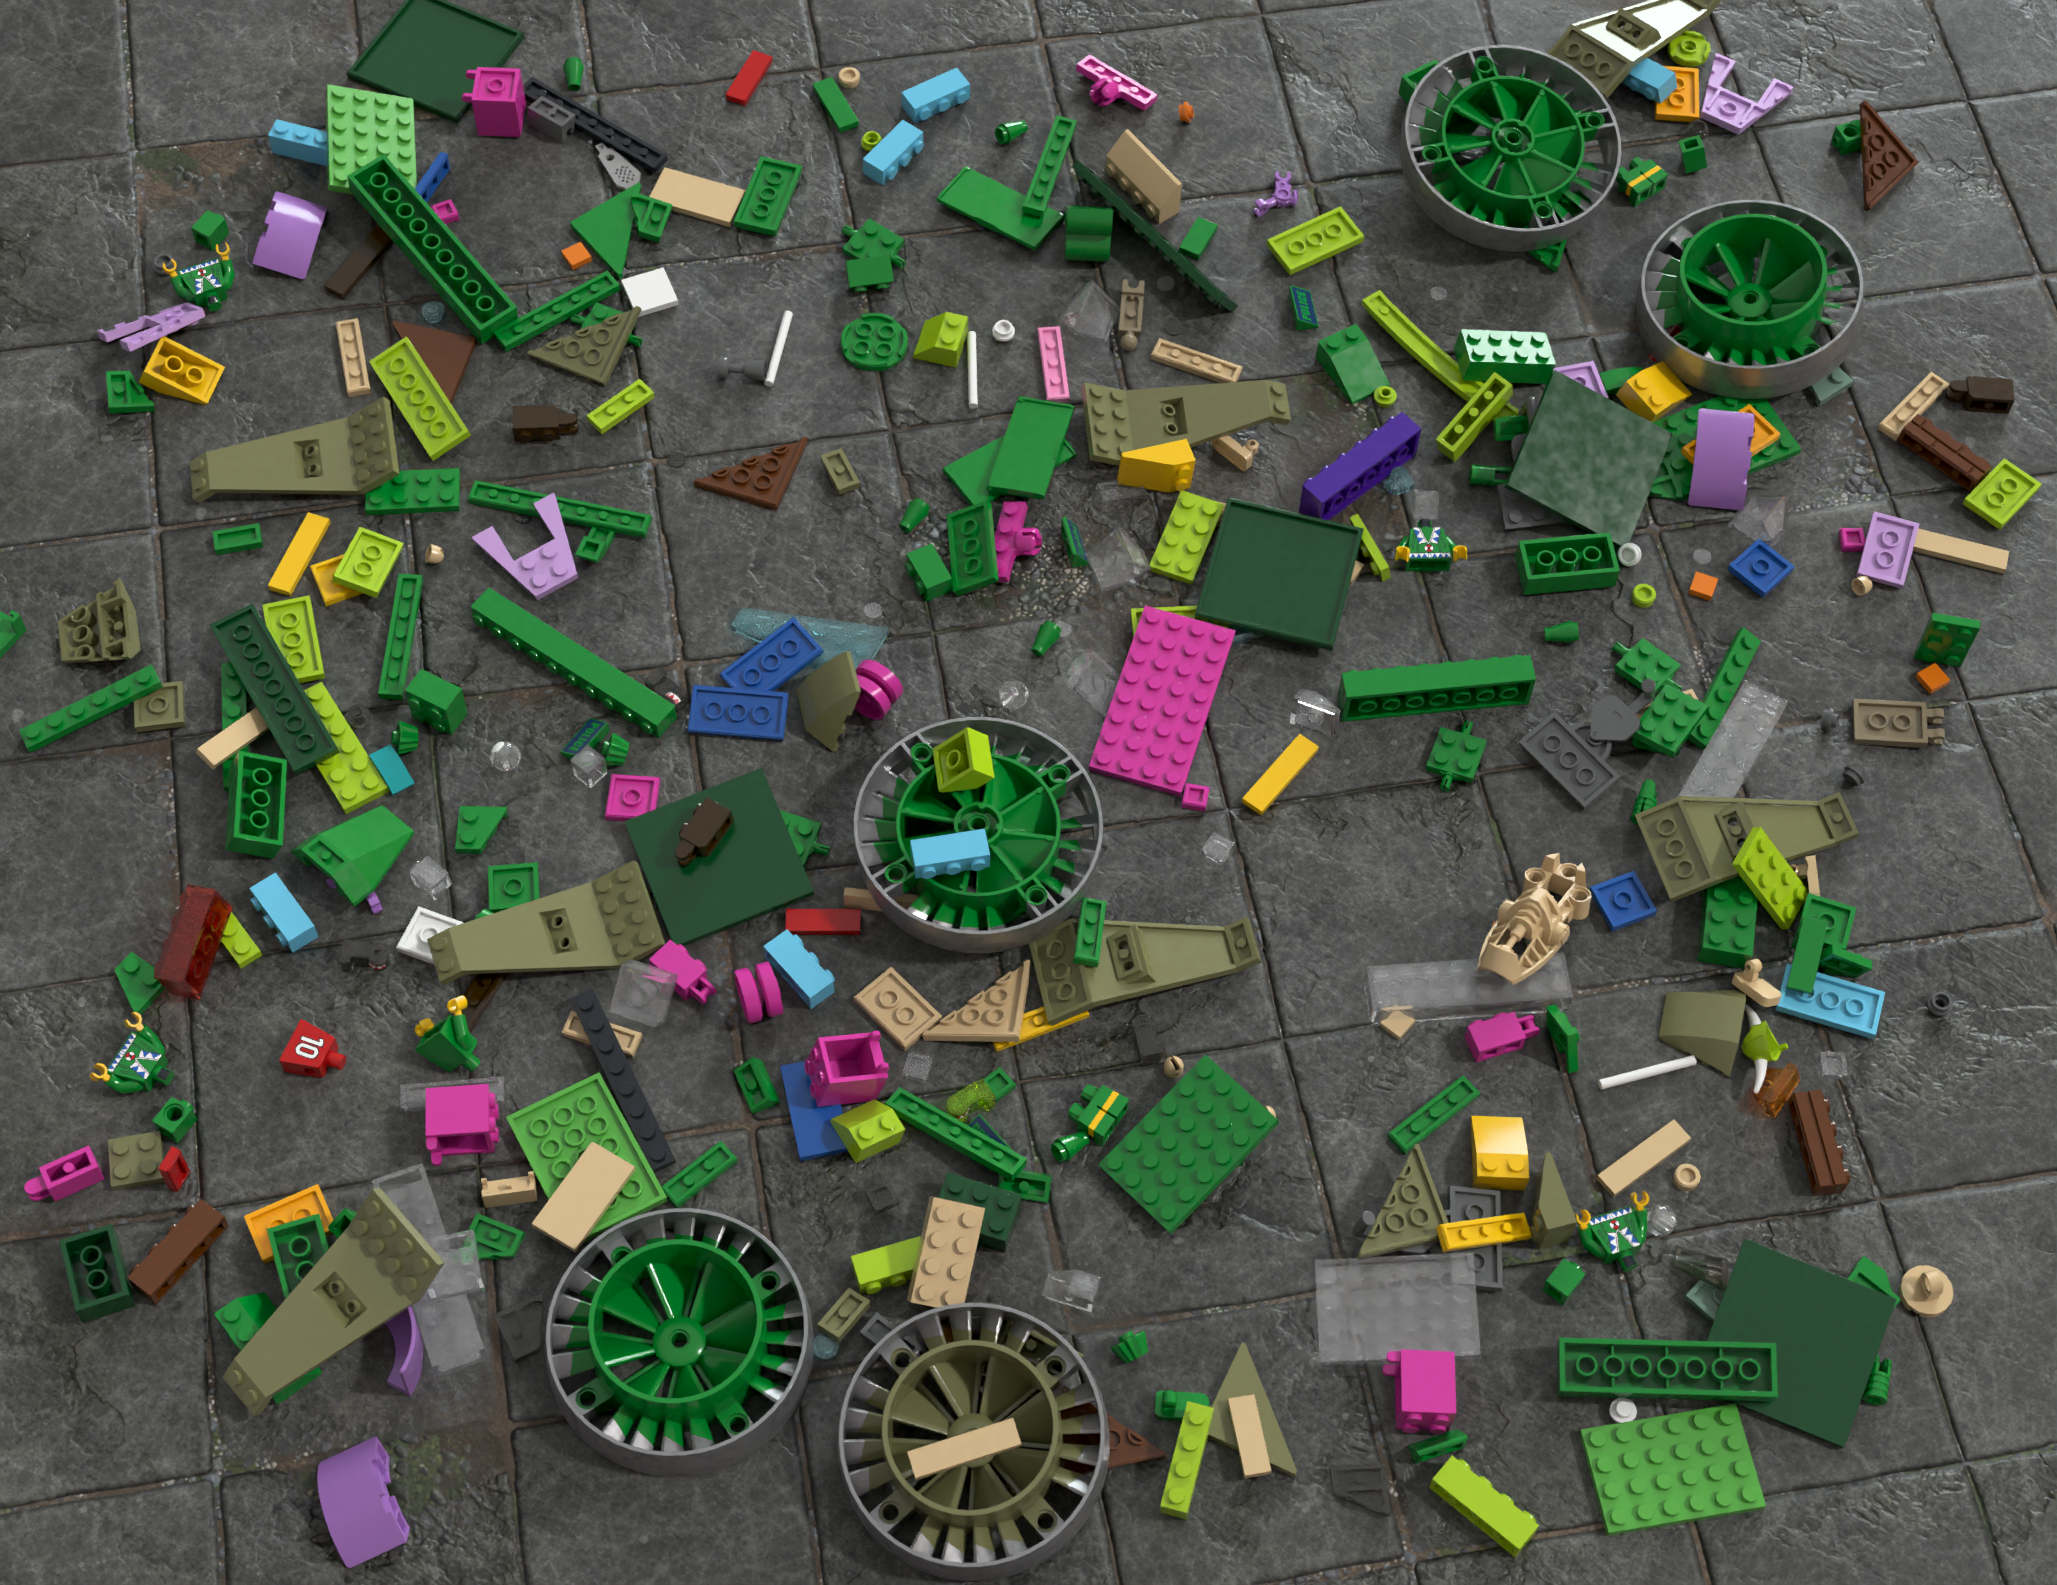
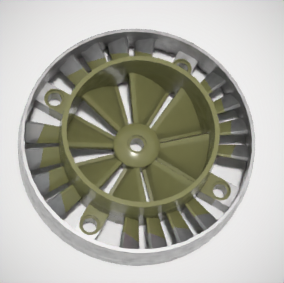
M959 1303L928 1310L897 1326L872 1348L860 1364L846 1392L840 1414L837 1440L839 1468L844 1487L860 1521L872 1537L897 1559L927 1574L950 1580L987 1581L1001 1579L1026 1571L1053 1556L1078 1533L1089 1518L1102 1491L1108 1470L1110 1444L1107 1412L1100 1389L1086 1363L1058 1332L1044 1322L1024 1312L996 1304ZM971 1316H981L980 1340H971ZM949 1319L954 1342L946 1344L940 1321ZM1002 1319L1013 1321L1005 1346L996 1344ZM1032 1329L1047 1336L1059 1345L1036 1367L1019 1354ZM917 1330L920 1331L929 1349L928 1352L919 1358L902 1340ZM902 1357L910 1359L909 1365L904 1368L896 1365L898 1359ZM879 1358L898 1377L891 1391L865 1378ZM986 1361L988 1366L979 1414H976L981 1363ZM1052 1365H1058L1062 1368V1372L1054 1376L1048 1373V1369ZM1080 1369L1087 1382L1054 1397L1052 1391L1057 1389ZM931 1374L958 1419L954 1420L922 1383L927 1375ZM1035 1391H1040L1004 1420L1014 1419L1022 1444L1021 1447L1050 1449L1049 1451L1014 1448L940 1472L918 1492L907 1483L906 1480L914 1476L907 1452L941 1440L893 1438V1421L946 1435V1439L998 1423ZM855 1400L883 1409L884 1413L882 1415L852 1408L851 1404ZM1096 1400L1098 1413L1061 1420V1410ZM846 1432L881 1434V1439L844 1440ZM1100 1433L1101 1436L1100 1446L1063 1444V1434ZM880 1458L885 1459L883 1463L848 1472L847 1465ZM1062 1458L1096 1466L1093 1477L1061 1468ZM992 1464L1018 1495L1015 1497L1011 1496L991 1468ZM967 1470L972 1471L968 1510L957 1509ZM892 1480L896 1490L873 1511L868 1513L858 1496ZM1055 1482L1083 1496L1080 1504L1065 1522L1044 1500ZM896 1509L899 1512L898 1517L892 1521L886 1520L884 1515L887 1510ZM917 1514L925 1522L909 1548L891 1535L912 1516ZM1042 1518H1051L1053 1525L1049 1529H1042L1038 1525ZM1024 1520L1042 1540L1030 1549H1027L1016 1527V1523ZM944 1529L948 1533L941 1559L933 1558L941 1531ZM995 1531L1000 1532L1006 1558L999 1560L996 1557L992 1532ZM967 1534H973L974 1563H965Z

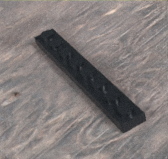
M531 77L523 85L526 100L534 103L543 96L575 114L574 124L576 129L607 147L613 148L616 152L655 174L668 161L666 153L539 80Z
M593 988L570 998L652 1171L657 1173L675 1164L676 1160Z

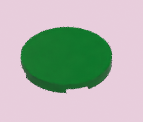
M882 313L861 315L860 318L847 324L841 334V350L846 360L853 366L866 371H882L895 366L904 358L908 348L906 330L893 317Z

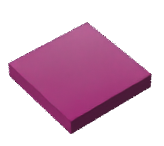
M611 774L605 819L624 822L656 809L660 777Z

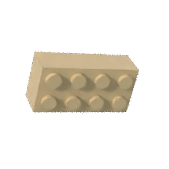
M932 1196L929 1197L907 1301L935 1308L965 1303L985 1208Z

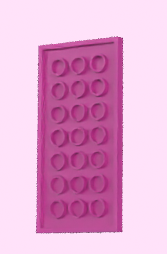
M1145 606L1092 755L1089 771L1181 797L1235 637V630Z

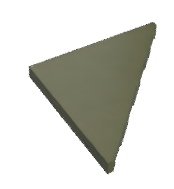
M635 306L632 310L622 314L618 313L596 325L587 326L575 331L572 335L546 343L545 346L536 350L532 349L528 351L527 355L606 386L642 309L639 306Z
M1415 1144L1357 1255L1358 1260L1440 1241L1436 1227L1440 1224L1448 1223L1419 1144Z
M1242 1342L1212 1405L1214 1413L1208 1438L1238 1451L1227 1401L1229 1398L1254 1394L1270 1466L1295 1477L1297 1469L1248 1348Z

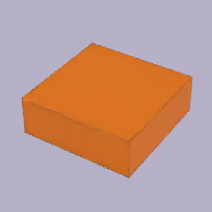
M581 242L561 251L562 257L572 270L592 261L591 255Z
M1696 571L1688 594L1711 601L1718 578Z
M1936 663L1921 670L1915 676L1929 694L1934 693L1950 682L1948 676Z

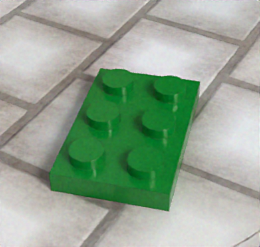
M1932 612L1915 648L1914 659L1961 667L1980 629V621Z
M1666 684L1639 719V729L1632 737L1673 758L1707 712L1708 705Z

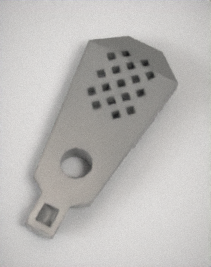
M603 143L595 146L600 152L598 158L618 189L626 190L636 183H640L641 172L613 148H607Z

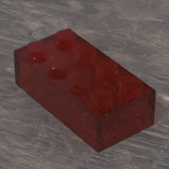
M187 884L185 892L180 897L177 915L172 919L169 937L164 941L161 959L154 969V978L173 995L200 1000L233 909L215 889Z

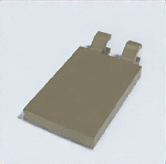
M1853 699V744L1926 748L1929 742L1934 746H1942V739H1945V730L1941 728L1927 729V722L1935 726L1941 725L1942 719H1944V709L1926 708V702Z

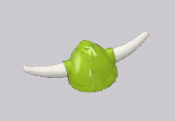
M1745 1004L1744 1010L1750 1021V1031L1744 1038L1741 1049L1745 1056L1754 1060L1756 1080L1753 1092L1757 1094L1766 1075L1767 1063L1769 1061H1776L1781 1052L1788 1049V1045L1786 1043L1779 1045L1767 1022H1761L1755 1011Z

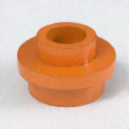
M1188 101L1179 105L1181 122L1186 121V123H1190L1191 118H1194L1193 105L1189 106Z

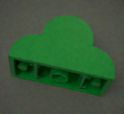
M1065 205L1064 260L1109 262L1113 209L1109 207Z

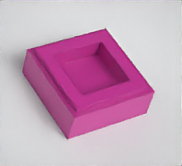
M451 199L430 206L445 224L459 220V215Z
M1840 528L1838 534L1841 552H1862L1865 544L1863 528Z
M1186 783L1181 808L1205 812L1210 787Z

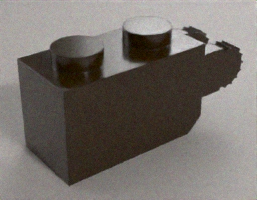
M1967 376L1966 380L1951 381L1949 389L1945 393L1947 400L1962 402L1963 408L1973 412L2009 414L2015 401L2013 379L2002 377Z
M555 405L513 406L512 429L515 442L561 440V436L575 435L579 432L577 416L573 413H560L559 408Z
M706 797L703 803H699L696 806L693 817L689 822H685L679 831L681 842L678 848H676L675 856L680 866H689L697 855L706 857L712 853L734 822L732 812L708 797Z

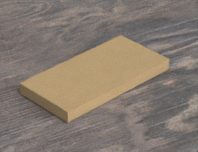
M664 167L649 197L673 204L671 211L731 227L746 190Z
M592 1141L532 1222V1227L576 1253L635 1172V1166Z

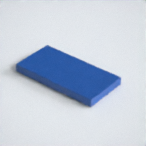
M793 617L719 675L729 688L774 692L821 656L824 651L797 619Z
M693 685L688 733L784 741L789 694L785 692Z
M805 1061L780 1066L800 1161L848 1152L830 1122L832 1118L843 1114L841 1104L817 1107L816 1100L812 1098L810 1093L811 1080L810 1076L805 1072Z

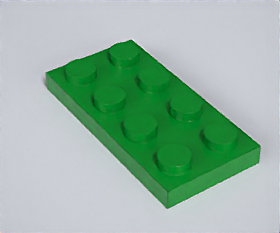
M760 156L734 219V227L776 236L802 174V165Z
M460 469L399 471V475L366 493V515L460 511Z
M985 500L948 514L947 527L953 593L960 596L999 582L992 504Z

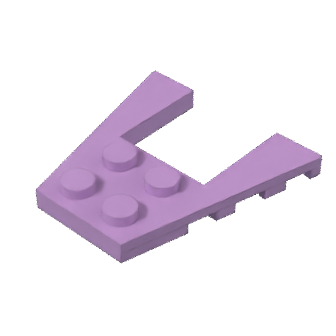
M1716 53L1700 118L1739 135L1792 93L1793 86L1775 78L1758 103L1722 88L1721 85L1734 68L1736 61Z
M186 302L161 310L153 316L145 315L139 317V320L125 324V322L114 325L115 329L107 332L103 331V329L97 330V333L101 340L109 342L143 328L152 327L119 340L122 349L131 352L167 334L174 333L184 326L197 324L199 319L206 316L203 308Z
M554 493L533 503L554 539L514 561L493 526L472 537L476 545H479L491 559H494L501 565L503 570L513 576L537 601L578 579Z

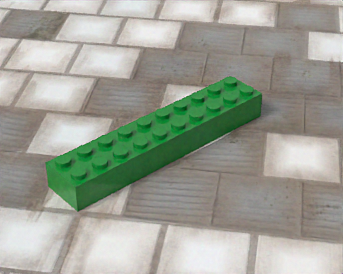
M385 154L347 176L350 192L481 344L493 338L495 330L518 319L515 304Z

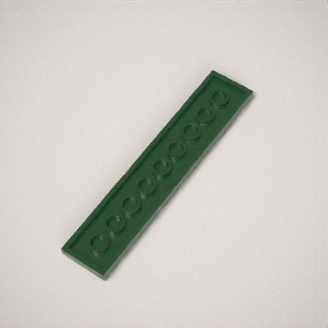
M1079 160L1073 164L1072 167L1078 172L1076 177L1083 183H1086L1090 190L1098 197H1101L1105 204L1115 210L1119 217L1126 223H1129L1133 230L1141 237H1144L1155 250H1158L1169 263L1173 264L1184 277H1187L1213 304L1222 310L1227 308L1231 312L1238 307L1229 296L1095 172Z

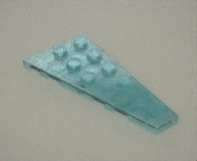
M744 607L741 608L731 623L732 631L760 643L791 618L795 617L824 651L821 656L809 664L816 669L845 651H851L856 669L863 660H872L889 634V628Z

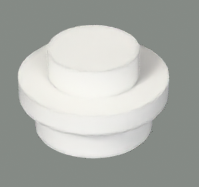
M1000 320L994 325L992 334L999 341H1009L1014 337L1015 329L1009 321Z
M1634 543L1622 545L1618 551L1619 561L1625 566L1636 565L1641 559L1640 548Z
M1617 1398L1610 1405L1609 1413L1616 1423L1633 1421L1636 1417L1637 1409L1631 1400Z

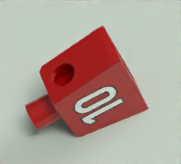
M301 1019L279 1061L285 1072L323 1078L329 1067L342 1070L347 1057L337 1053L339 1047L332 1035Z

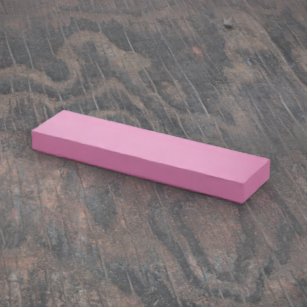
M1060 326L1038 328L1037 333L1046 400L1069 403L1070 396Z

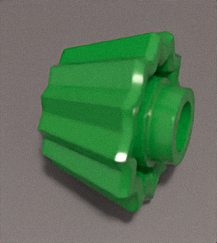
M402 721L397 722L396 730H392L391 744L395 745L397 754L417 750L418 727Z
M612 733L609 741H604L601 755H605L603 765H623L630 743L617 734Z
M1131 1330L1118 1337L1120 1343L1111 1347V1350L1125 1364L1148 1352L1144 1331L1134 1335Z

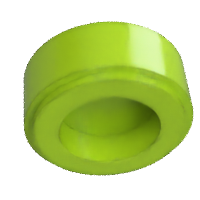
M1639 584L1633 589L1632 601L1638 607H1650L1655 601L1656 591L1648 584Z

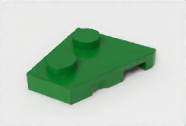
M632 191L630 200L638 236L659 243L673 204Z
M106 371L109 413L154 412V403L152 400L149 401L144 394V389L140 384L136 383L135 377L130 371Z
M460 806L455 845L456 854H481L487 846L488 840L496 833L497 826L502 818H506L508 815L507 807Z
M1832 945L1822 950L1818 968L1824 969V974L1857 978L1872 970V960L1864 958L1860 954L1844 950L1840 946Z
M133 952L114 970L133 1011L140 1015L171 983L168 976Z
M476 1213L455 1256V1260L458 1262L515 1258L526 1234L521 1230Z

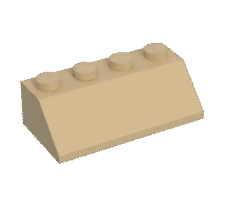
M1128 129L1125 130L1106 155L1105 170L1110 177H1113L1119 183L1122 190L1127 191L1132 196L1134 202L1140 205L1150 218H1153L1160 224L1179 213L1182 183Z

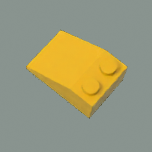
M163 336L156 345L138 383L161 394L207 405L225 367Z
M1663 361L1634 375L1624 383L1616 394L1630 411L1650 422L1657 421L1692 395Z
M1187 439L1121 453L1117 476L1118 484L1168 493L1190 488L1196 460Z
M1471 1116L1473 1188L1525 1191L1529 1180V1161L1523 1119L1518 1117Z

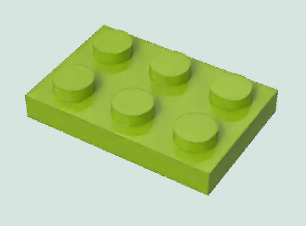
M2004 458L1964 499L1963 505L2001 530L2032 498L2042 484Z
M359 527L333 575L332 582L377 598L403 550L404 543Z

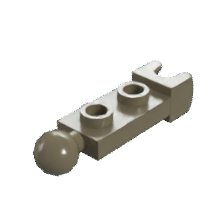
M1124 279L1122 282L1118 336H1122L1120 344L1125 351L1136 349L1138 344L1136 337H1141L1145 286L1143 280L1139 281L1137 288L1129 287L1127 279Z

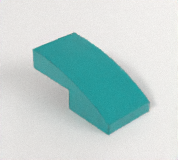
M391 744L369 755L392 796L414 786L415 783Z

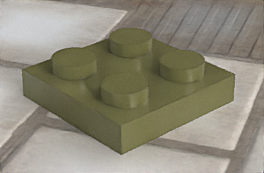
M182 681L162 683V688L134 701V727L136 732L185 727L184 685Z
M160 1131L108 1139L110 1183L113 1191L165 1182L158 1169L164 1160L163 1138Z

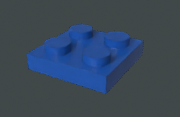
M1757 539L1729 565L1727 570L1764 598L1793 572L1795 566L1762 540Z
M1635 871L1590 887L1591 896L1612 932L1655 916L1657 913V909Z

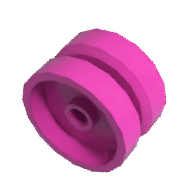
M863 660L855 669L861 693L854 709L867 718L881 720L891 709V705L903 694V687L899 679L888 668L873 660Z
M769 961L756 964L754 969L756 980L753 979L752 973L747 967L734 971L738 995L748 1024L762 1020L763 1012L761 1006L764 1007L766 1014L770 1018L783 1014L779 985Z

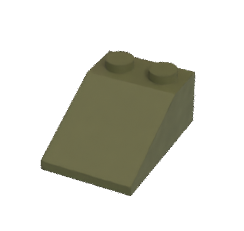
M1551 1152L1545 1153L1537 1174L1532 1220L1529 1227L1532 1235L1531 1239L1533 1242H1537L1539 1250L1568 1243L1577 1224Z

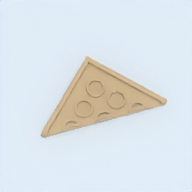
M1025 960L1021 967L1014 972H1008L995 981V985L987 991H981L968 1000L967 1005L957 1012L954 1010L931 1030L924 1031L922 1035L924 1041L1019 1042L1031 961Z

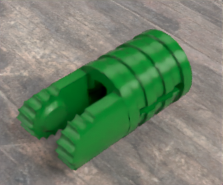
M1471 464L1469 484L1489 486L1506 484V479H1494L1495 473L1509 474L1512 467Z
M1651 779L1643 782L1639 795L1635 799L1630 820L1636 825H1639L1635 817L1636 814L1657 806L1656 784Z
M1878 1354L1862 1399L1872 1405H1885L1887 1403L1892 1360L1886 1358L1880 1364Z

